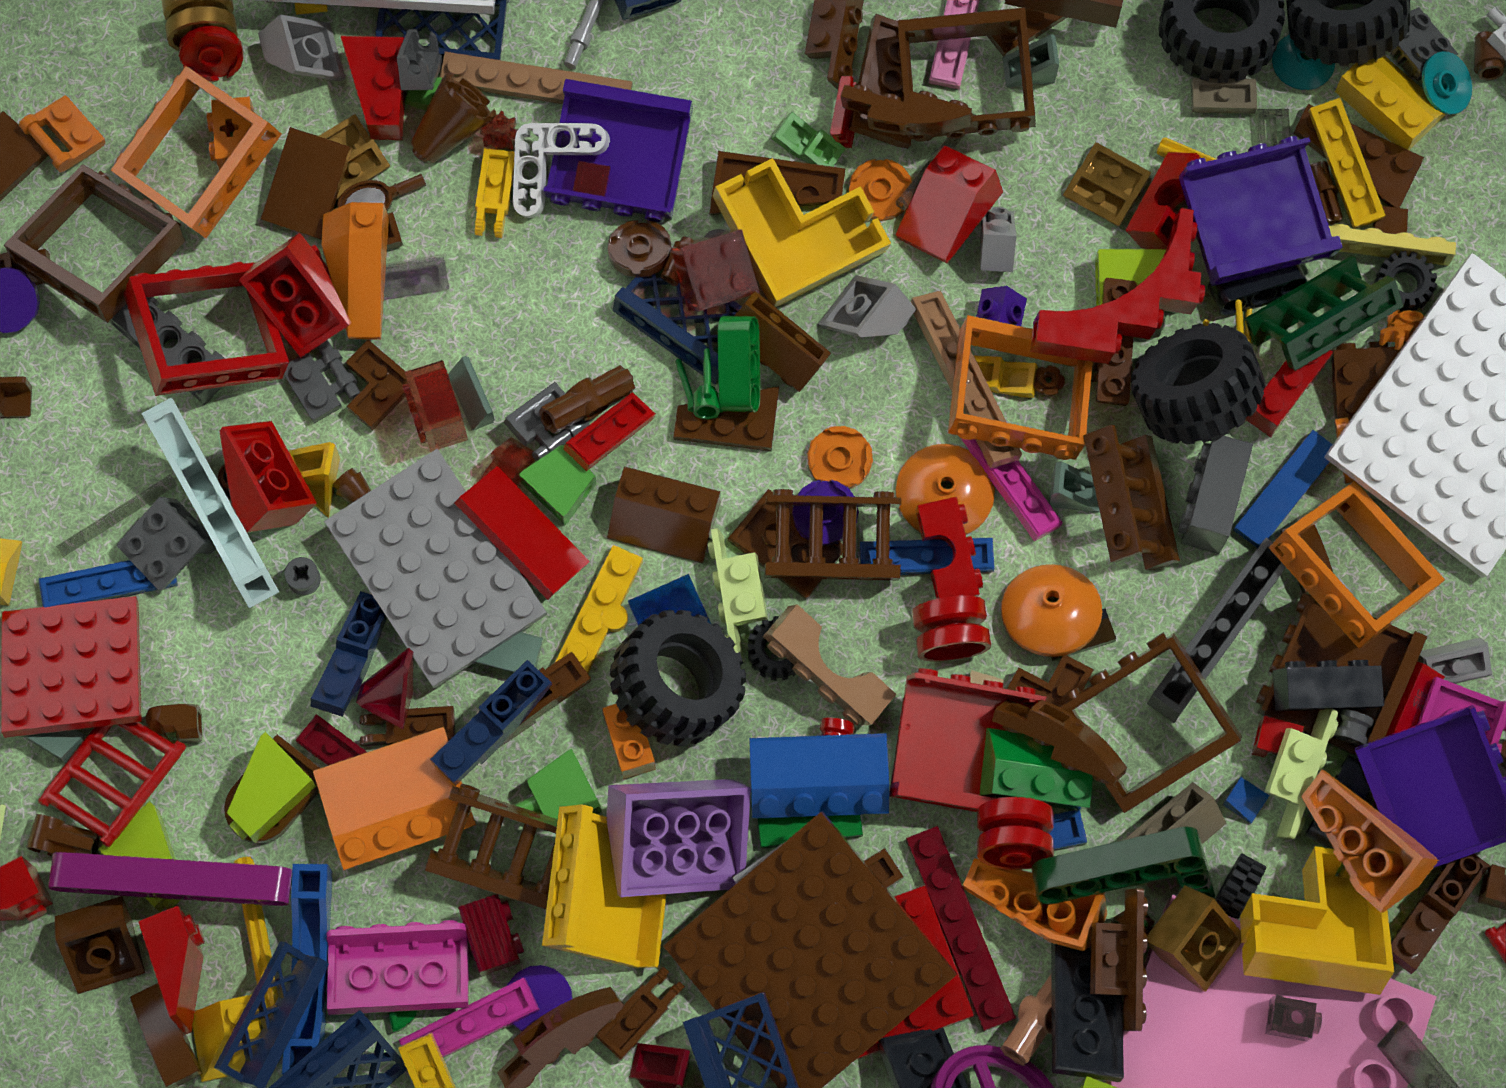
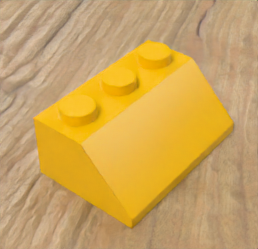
M1385 55L1376 61L1374 58L1370 59L1367 64L1358 65V63H1355L1342 75L1335 90V93L1387 139L1407 150H1410L1446 115L1435 109L1428 101L1424 90Z

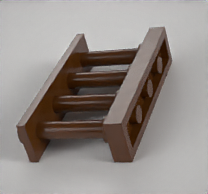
M1109 425L1083 435L1110 561L1115 563L1142 553L1145 570L1149 571L1179 562L1180 558L1153 437L1145 434L1119 444L1115 425Z
M775 489L773 490V495L766 496V505H776L775 556L772 557V562L765 563L764 578L898 581L900 579L901 565H894L893 559H889L890 508H899L901 506V498L894 497V492L877 491L874 492L873 497L793 495V490ZM790 506H810L809 557H806L805 563L792 562V557L789 556ZM823 506L843 507L842 558H839V563H826V558L822 557ZM857 507L877 508L876 558L873 559V564H859V558H856Z
M461 784L460 788L452 785L449 799L458 802L443 849L440 848L438 852L430 850L425 871L547 909L554 845L542 880H538L537 883L524 880L522 872L537 828L556 834L558 819L481 795L480 790L471 785ZM471 807L490 812L491 816L477 857L468 862L459 859L456 851ZM506 817L524 823L509 870H505L502 873L491 869L489 862L503 820Z

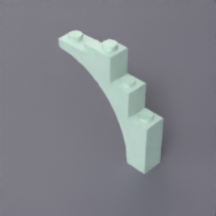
M172 397L143 412L142 415L197 512L247 606L251 608L279 593Z

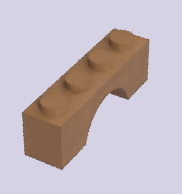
M798 604L788 606L763 636L769 642L767 645L769 650L779 658L783 659L786 657L793 663V671L803 680L809 681L810 679L819 687L817 692L831 704L836 702L843 708L842 715L848 721H851L856 726L859 724L862 726L872 725L896 696V693L873 672L861 673L853 678H845L833 673L825 665L819 652V636L822 626Z

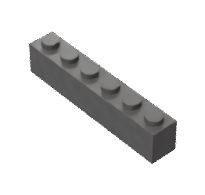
M1267 537L1185 648L1205 680L1286 569L1283 563L1269 549L1273 542ZM1178 660L1147 702L1150 707L1173 723L1176 722L1197 693L1196 687Z

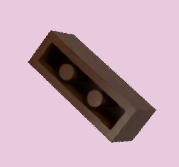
M756 291L735 314V316H754L757 318L759 323L760 363L772 369L781 377L786 385L794 387L798 392L805 387L831 354L830 351Z

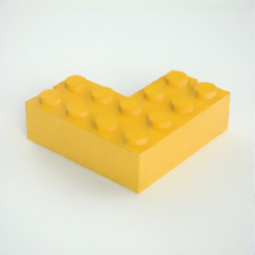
M773 158L748 170L745 178L740 174L716 186L712 195L765 296L775 307L885 253L891 245L878 218L872 220L867 228L865 223L870 221L874 210L861 186L803 215Z
M1315 846L1302 869L1305 901L1255 893L1251 894L1240 915L1241 943H1245L1242 947L1243 973L1246 976L1380 995L1394 973L1388 910L1384 913L1380 912L1358 893L1349 879L1351 877L1344 866L1339 875L1335 876L1342 862L1338 861L1333 852L1335 851L1334 849Z

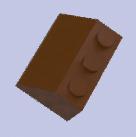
M624 466L614 499L607 539L703 564L708 548V540L711 538V529L714 527L721 503V491Z

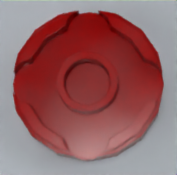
M211 25L195 28L181 39L179 46V60L183 64V69L187 66L208 81H219V77L226 75L227 78L233 76L241 68L244 59L242 42L235 33L223 27Z

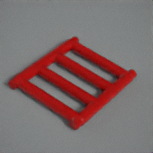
M139 722L118 724L119 727L165 754L152 771L102 740L113 725L94 727L38 799V803L47 808L49 805H52L102 837L100 841L103 845L110 847L187 748L184 743L179 741L172 743ZM92 751L97 752L143 781V784L132 798L81 767ZM71 778L122 809L110 826L60 795V792Z

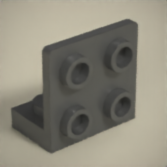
M159 497L117 543V547L158 590H165L197 553L211 554L216 550L206 529L177 499Z

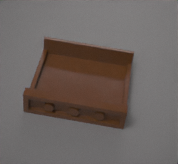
M1302 593L1295 608V611L1300 613L1295 625L1289 623L1282 638V642L1287 643L1282 655H1275L1269 672L1273 674V670L1285 668V662L1305 661L1306 667H1316L1317 661L1336 660L1337 667L1348 666L1347 661L1368 660L1369 666H1381L1384 706L1371 709L1348 710L1365 714L1374 720L1372 727L1368 728L1366 732L1367 743L1385 737L1428 636L1417 631L1409 633L1390 625L1359 649L1310 594ZM1273 677L1269 686L1263 684L1255 703L1260 704L1257 713L1304 726L1303 733L1311 736L1319 710L1275 711ZM1336 710V711H1338V715H1337L1336 720L1338 721V727H1339L1340 722H1341V719H1340V717H1339V714H1340V711H1341V710ZM1334 736L1329 739V745L1358 757L1355 751V747H1358L1357 745L1346 743Z

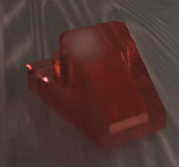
M510 437L491 452L492 462L479 480L498 466L518 486L520 483L519 474L535 461L532 456L534 451Z

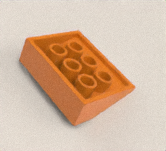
M444 727L313 771L343 870L448 834L458 802L449 799L452 785H455L430 760L448 742ZM462 780L456 785V787L460 788V785L463 784ZM470 810L464 829L476 825L472 810Z

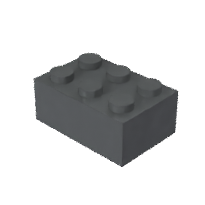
M1221 435L1213 437L1210 443H1203L1193 470L1198 473H1195L1193 482L1190 483L1185 502L1189 503L1186 506L1185 513L1181 516L1177 532L1183 533L1181 544L1220 554L1231 533L1253 443L1227 436L1221 437Z

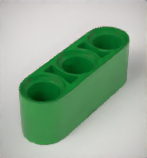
M722 316L719 320V403L722 411L756 412L759 408L760 339L759 323L754 316Z

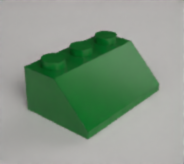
M987 728L980 796L997 799L1025 797L1043 801L1055 808L1082 810L1090 808L1093 777L1080 770L1066 769L1061 765V762L1051 759L1054 749L1053 745L1045 746L1038 744L1033 740V737L1023 733H1012Z

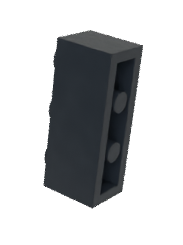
M1336 660L1317 661L1316 667H1306L1305 661L1285 662V668L1273 670L1275 711L1371 709L1383 707L1381 666H1369L1368 660L1347 661L1348 666L1337 667Z

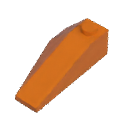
M350 202L323 214L321 245L332 284L351 322L345 328L348 339L381 340L389 223L384 203Z
M1325 770L1320 771L1301 796L1322 832H1325L1335 850L1333 852L1338 861L1342 862L1351 877L1349 880L1355 890L1382 913L1418 888L1439 861L1412 836Z
M974 858L963 883L964 890L1048 942L1081 951L1091 946V923H1104L1107 917L1105 892L1056 904H1043L1037 900L1032 872L991 867L980 862L977 858Z

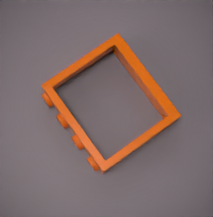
M185 66L183 71L176 76L172 86L162 100L155 105L153 112L143 126L136 131L135 137L128 147L118 156L115 165L110 171L207 239L282 133L262 117ZM201 88L253 125L191 211L186 213L136 176Z
M967 315L959 330L948 433L958 435L966 440L977 439L988 441L995 446H1011L1021 448L1028 453L1040 452L1054 455L1061 460H1076L1085 446L1083 435L1087 431L1093 362L1030 352L1032 329ZM970 346H978L1074 367L1068 435L963 414Z
M1353 481L1287 528L1269 547L1359 649L1423 601L1445 581L1442 575L1356 481ZM1335 509L1411 592V594L1377 620L1371 616L1300 537V534Z

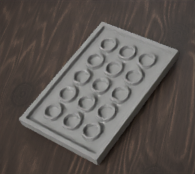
M435 449L324 521L406 647L414 652L413 657L434 689L548 615L520 571L454 504L466 491L438 449Z

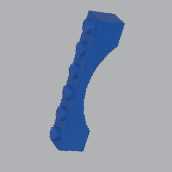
M293 864L291 888L292 946L305 955L319 957L328 963L327 931L330 930L333 871L328 864ZM292 957L291 973H292V971H293V969H294V967H295V965H296V963H297V961H298V960H296V959L293 958V957ZM328 967L283 1052L282 1075L325 1040Z

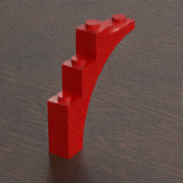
M1184 208L1179 210L1173 220L1169 244L1161 262L1154 272L1135 289L1116 300L1093 308L1072 311L1039 310L1033 321L1030 352L1108 364L1114 354H1119L1122 335L1150 339L1155 330L1161 328L1164 311L1191 315L1197 305L1202 304L1205 295V285H1201V272L1192 271L1195 253L1190 252L1191 242H1194L1197 234V223L1193 222L1194 210Z

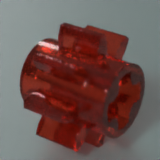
M500 111L490 123L481 128L480 134L484 135L482 139L484 147L492 145L496 150L506 147L512 150V139H515L516 132L518 131V129H515L517 125L516 118L508 119L504 116V112Z

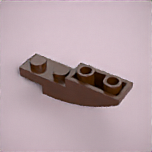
M844 85L840 96L844 109L867 115L869 129L901 135L941 134L970 127L973 122L972 108H969L966 103L959 100H950V102L941 100L935 94L928 91H920L919 93L910 91L907 101L903 102L896 95L887 93L883 96L872 93L869 88L862 85H854V87Z
M572 651L548 668L544 669L542 667L539 669L552 682V685L524 721L501 746L537 723V718L592 681Z
M1007 699L995 709L993 722L1001 724L1009 732L1023 733L1033 737V740L1038 744L1045 746L1053 745L1054 749L1051 759L1061 762V765L1066 769L1080 770L1092 775L1093 779L1098 782L1115 784L1126 773L1127 766L1100 735L1077 717L1042 699L1032 708Z
M1471 854L1445 864L1396 931V935L1391 941L1392 956L1395 963L1410 974L1417 970L1445 927L1458 913L1490 866L1476 854Z
M607 987L575 997L547 1012L513 1039L519 1051L497 1072L504 1087L527 1088L546 1065L553 1063L558 1058L560 1052L565 1047L575 1055L581 1048L588 1046L594 1039L595 1034L607 1023L612 1022L625 1006L615 990Z

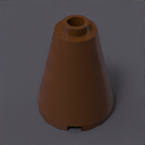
M446 73L442 78L411 140L413 154L425 163L428 161H438L496 117L495 108L491 112L487 108V105L490 103L488 98L466 79L462 78L459 82L452 79L455 75L454 73Z

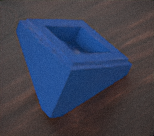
M1240 777L1222 805L1251 824L1270 795Z

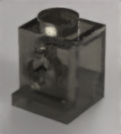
M1275 995L1269 1002L1265 1034L1307 1042L1312 1039L1313 1033L1319 1034L1322 1013L1316 1012L1317 1003ZM1297 1011L1301 1013L1303 1017L1302 1023L1297 1024L1293 1022L1291 1018L1292 1012Z

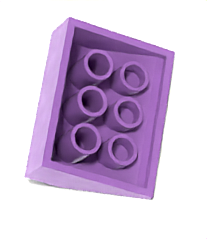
M733 779L608 785L607 826L617 895L619 897L731 889L736 884L732 877L746 869L751 787Z

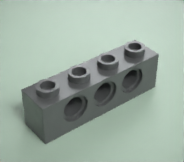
M146 297L152 318L155 319L154 325L167 366L189 364V362L195 359H200L202 362L225 359L217 351L211 354L204 348L206 343L194 331H191L189 334L180 327L182 322L171 311L162 312L157 307L159 302L154 297ZM125 304L109 322L140 349L127 304ZM168 340H178L174 347L164 348V344ZM222 387L189 392L205 405Z

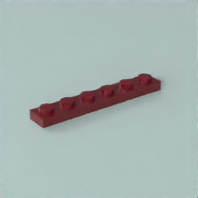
M938 826L907 837L906 843L923 885L926 886L941 929L983 1032L1015 1020V1013Z

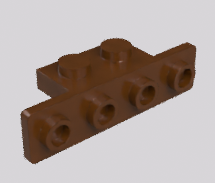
M814 0L805 55L811 59L830 58L827 80L837 90L841 76L853 75L852 64L854 53L858 47L857 36L859 25L863 19L862 9L864 0Z
M1106 278L1103 282L1102 304L1116 300L1135 289L1137 283L1130 280ZM1122 335L1119 354H1114L1108 364L1092 363L1091 382H1097L1096 402L1120 406L1128 405L1130 401L1133 337Z
M1143 888L1125 890V924L1091 923L1090 994L1124 995V1031H1142V1024L1145 1023L1147 1017L1146 1006L1143 1003V989L1147 983V972L1143 967V953L1146 952L1148 943L1147 935L1144 932V918L1148 911V901L1144 897Z

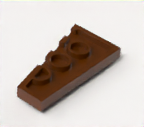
M875 14L871 19L858 85L865 86L872 93L884 96L887 93L896 95L904 102L898 21ZM852 111L848 130L897 147L908 149L911 146V139H908L907 135L869 129L867 115Z
M1307 104L1293 134L1299 139L1309 137L1310 143L1308 146L1326 159L1308 112L1310 108L1315 106ZM1350 123L1379 199L1385 202L1388 207L1400 208L1424 157Z
M718 151L712 195L716 186L740 174L745 178L748 170L772 158ZM774 159L799 207L826 204L842 196L845 168ZM712 196L709 216L721 215L722 213Z

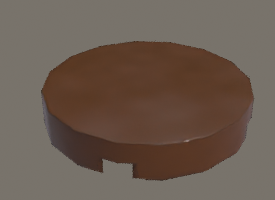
M638 220L628 221L618 226L608 240L609 261L615 270L625 276L636 278L651 276L661 271L665 267L672 250L670 235L666 229L658 223L647 220V223H639Z

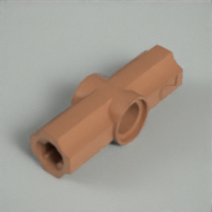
M1051 974L1036 996L1029 995L1022 1000L1018 1010L1019 1021L1000 1048L1005 1056L1019 1065L1025 1066L1047 1033L1052 1034Z

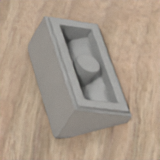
M1481 638L1422 650L1418 658L1419 662L1431 667L1445 676L1444 680L1454 684L1492 675L1488 643Z

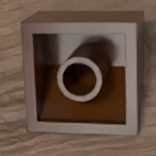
M123 896L55 916V940L77 994L145 973L133 922Z

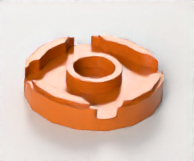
M868 160L858 166L851 176L849 192L861 186L874 210L871 219L878 218L879 221L893 219L903 213L911 202L913 191L911 177L902 165L893 160Z
M846 426L829 427L811 441L807 453L808 469L816 481H838L852 489L860 485L870 473L873 463L872 448L869 442L856 429Z

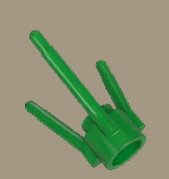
M704 349L703 385L696 389L694 395L681 359H676L677 371L688 401V411L693 412L700 419H713L723 411L719 403V393L711 385L710 349Z

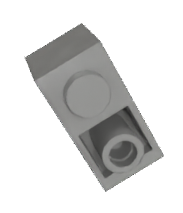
M992 207L981 220L980 270L1013 272L1016 246L1014 211H1008V209L1003 207Z

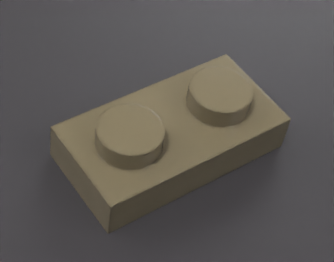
M1200 78L1192 79V112L1255 114L1257 110L1256 79H1244L1236 82L1235 79H1228V83H1217L1218 78H1209V82Z

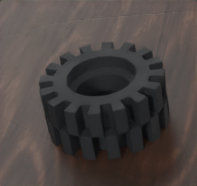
M1401 251L1398 256L1396 253L1390 255L1389 259H1386L1381 265L1374 281L1376 283L1386 276L1394 278L1396 274L1402 272L1409 273L1416 279L1417 289L1415 291L1405 293L1399 290L1403 307L1400 308L1401 312L1407 310L1417 311L1418 308L1422 309L1430 300L1437 286V283H1435L1437 273H1432L1434 269L1433 264L1426 265L1427 258L1422 256L1419 260L1416 258L1417 252L1413 251L1410 256H1407L1406 251Z
M773 616L771 621L762 620V624L760 626L757 624L753 628V633H750L747 649L748 659L752 663V668L760 672V676L764 678L766 676L771 677V680L777 681V678H782L783 681L787 680L790 675L794 677L796 673L792 669L794 664L787 658L776 661L769 658L765 653L764 648L768 641L763 636L779 618V616Z
M1243 853L1239 855L1215 898V901L1225 913L1235 919L1240 918L1251 894L1255 893L1266 870L1265 865Z

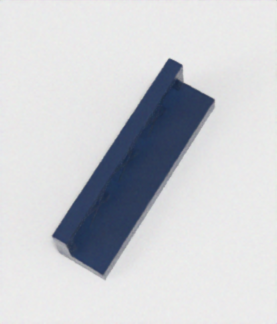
M280 941L214 1068L245 1087L265 1088L329 963L319 957L305 955L290 944ZM287 953L298 961L292 973L283 976L281 963ZM277 986L279 998L275 1005L266 1008L264 995L268 988ZM260 1017L262 1030L258 1037L250 1039L248 1026L251 1020ZM243 1049L246 1061L239 1073L229 1067L228 1064L234 1053Z

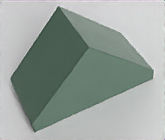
M1050 34L1029 44L1033 85L1055 83L1059 68L1056 37ZM1019 50L1002 57L1006 87L1022 86Z
M1062 461L1056 462L1051 475L1049 496L1051 507L1100 512L1092 476Z

